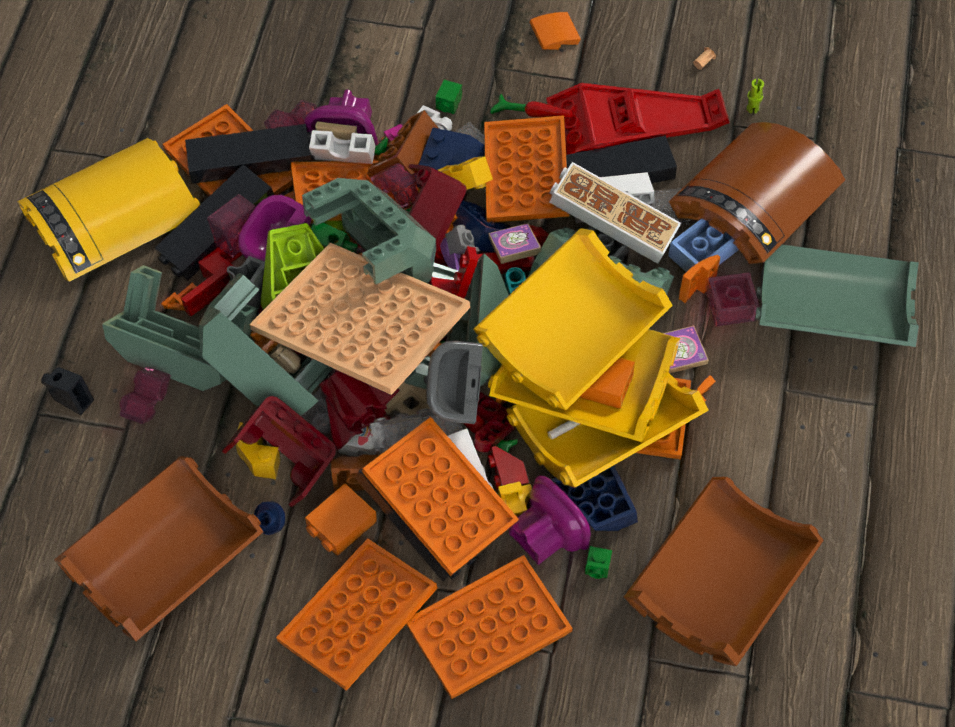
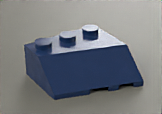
M432 128L419 165L429 166L436 170L447 165H458L471 158L485 156V145L471 135ZM415 173L414 180L416 183V187H419L420 185L416 182L417 174Z
M462 200L456 212L457 219L453 222L454 227L464 225L465 229L471 230L475 247L490 253H495V250L489 240L488 233L511 228L508 224L491 221L488 223L486 209L477 203Z
M614 465L577 487L565 486L557 478L551 479L577 505L587 519L588 524L595 531H618L638 522L637 511Z

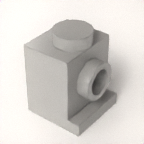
M464 225L455 226L452 231L445 234L450 255L453 253L462 255L465 254L467 246L475 247L471 230L465 229Z

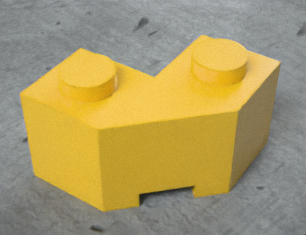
M485 156L474 157L458 165H447L438 169V171L465 184L467 190L483 188L486 186V182L493 180Z
M242 422L239 423L238 429L243 424ZM263 437L252 445L245 444L239 440L236 444L237 453L247 464L251 473L256 477L276 479L281 461L278 447L262 445Z

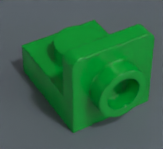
M590 546L585 574L595 579L607 578L612 550Z

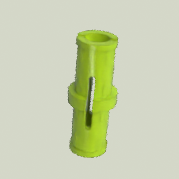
M756 79L752 81L751 90L747 95L748 105L746 109L751 114L753 113V108H755L754 114L759 111L760 102L763 100L764 81L758 79L757 84Z

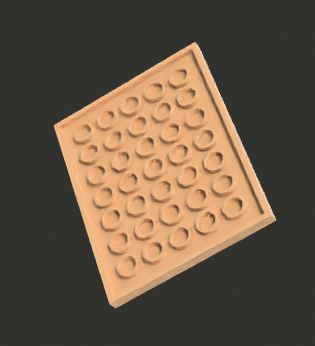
M330 243L249 325L252 331L392 395L468 311L470 301L401 272L375 284L373 278L369 274L366 275L364 273L363 266L369 263L364 257Z

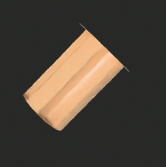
M705 47L704 52L693 61V64L697 69L701 70L711 59H715L716 55L712 49Z

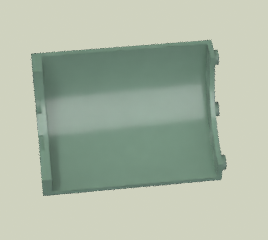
M781 245L763 262L761 287H757L756 299H759V307L756 309L755 320H758L759 325L916 347L919 325L916 319H911V316L915 315V300L911 299V291L916 289L919 262H906Z

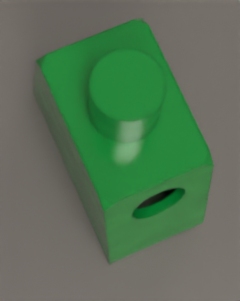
M313 223L311 230L324 249L330 243L334 244L335 241H338L335 245L354 253L357 252L358 244L351 242L347 233L325 223L318 225Z

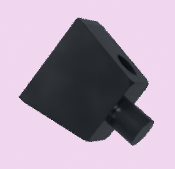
M58 367L51 374L45 373L42 376L41 383L46 386L52 398L79 415H82L94 401L83 377L79 374Z

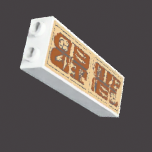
M573 162L569 168L564 167L559 176L562 180L559 184L555 182L550 191L552 197L549 203L658 264L681 223Z

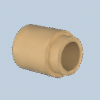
M280 343L269 353V356L287 373L294 374L301 367V358L291 348Z

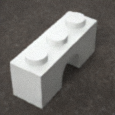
M312 130L309 149L311 154L315 156L314 160L373 164L375 143L371 134L352 133L350 140H341L336 138L331 131Z

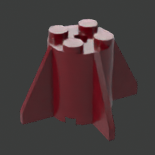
M336 369L329 379L324 380L319 387L326 397L333 443L337 449H341L355 435L364 433L361 429L367 426L369 429H372L378 423H393V420L384 409H387L386 404L400 391L398 388L391 395Z

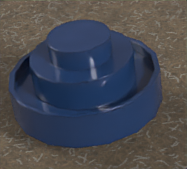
M262 502L256 507L254 515L261 522L259 526L263 530V534H276L282 530L285 525V512L277 502Z

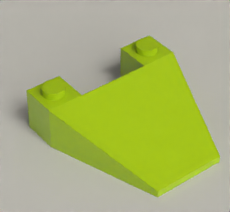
M307 223L268 231L261 295L263 310L324 250Z

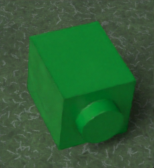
M443 80L436 95V109L455 114L462 99V84Z

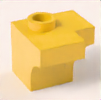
M520 482L499 486L498 495L512 512L519 517L527 511L526 506L529 504L532 487L531 484L521 486Z

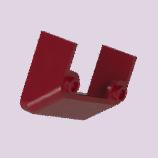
M409 164L408 168L417 174V184L422 186L409 215L436 239L437 252L465 196L467 188L459 180L432 167Z
M270 396L241 425L222 452L226 454L239 440L245 444L252 445L261 437L272 446L278 447L282 454L295 463L290 472V478L300 489L288 504L290 507H293L306 497L335 456L336 448L332 441L275 396Z

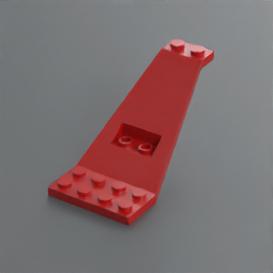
M579 83L546 98L547 104L572 111L571 118L564 117L566 155L662 136L668 138L712 131L730 123L723 96L719 89L702 96Z

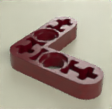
M480 391L477 415L488 421V423L476 432L473 445L480 452H488L491 450V447L496 446L511 433L515 426L513 427L507 419V415H509L506 410L507 408ZM484 408H490V409H492L494 412L487 411V410H485ZM490 429H496V430H498L500 433H495V432L491 431Z

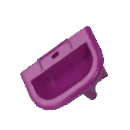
M344 90L343 96L340 98L331 97L328 105L314 109L304 119L307 132L311 131V135L312 130H316L317 122L357 126V134H371L375 146L379 144L374 126L370 120L372 110L369 99L356 98L350 90Z
M283 195L269 196L255 207L243 225L238 236L239 249L246 259L251 256L265 261L268 231L304 223L310 225L311 218L304 215L303 205L292 198Z
M546 476L536 477L530 492L529 509L518 517V522L509 528V534L537 565L560 548L571 552L579 549L587 550L589 548L591 532L582 511L551 479Z

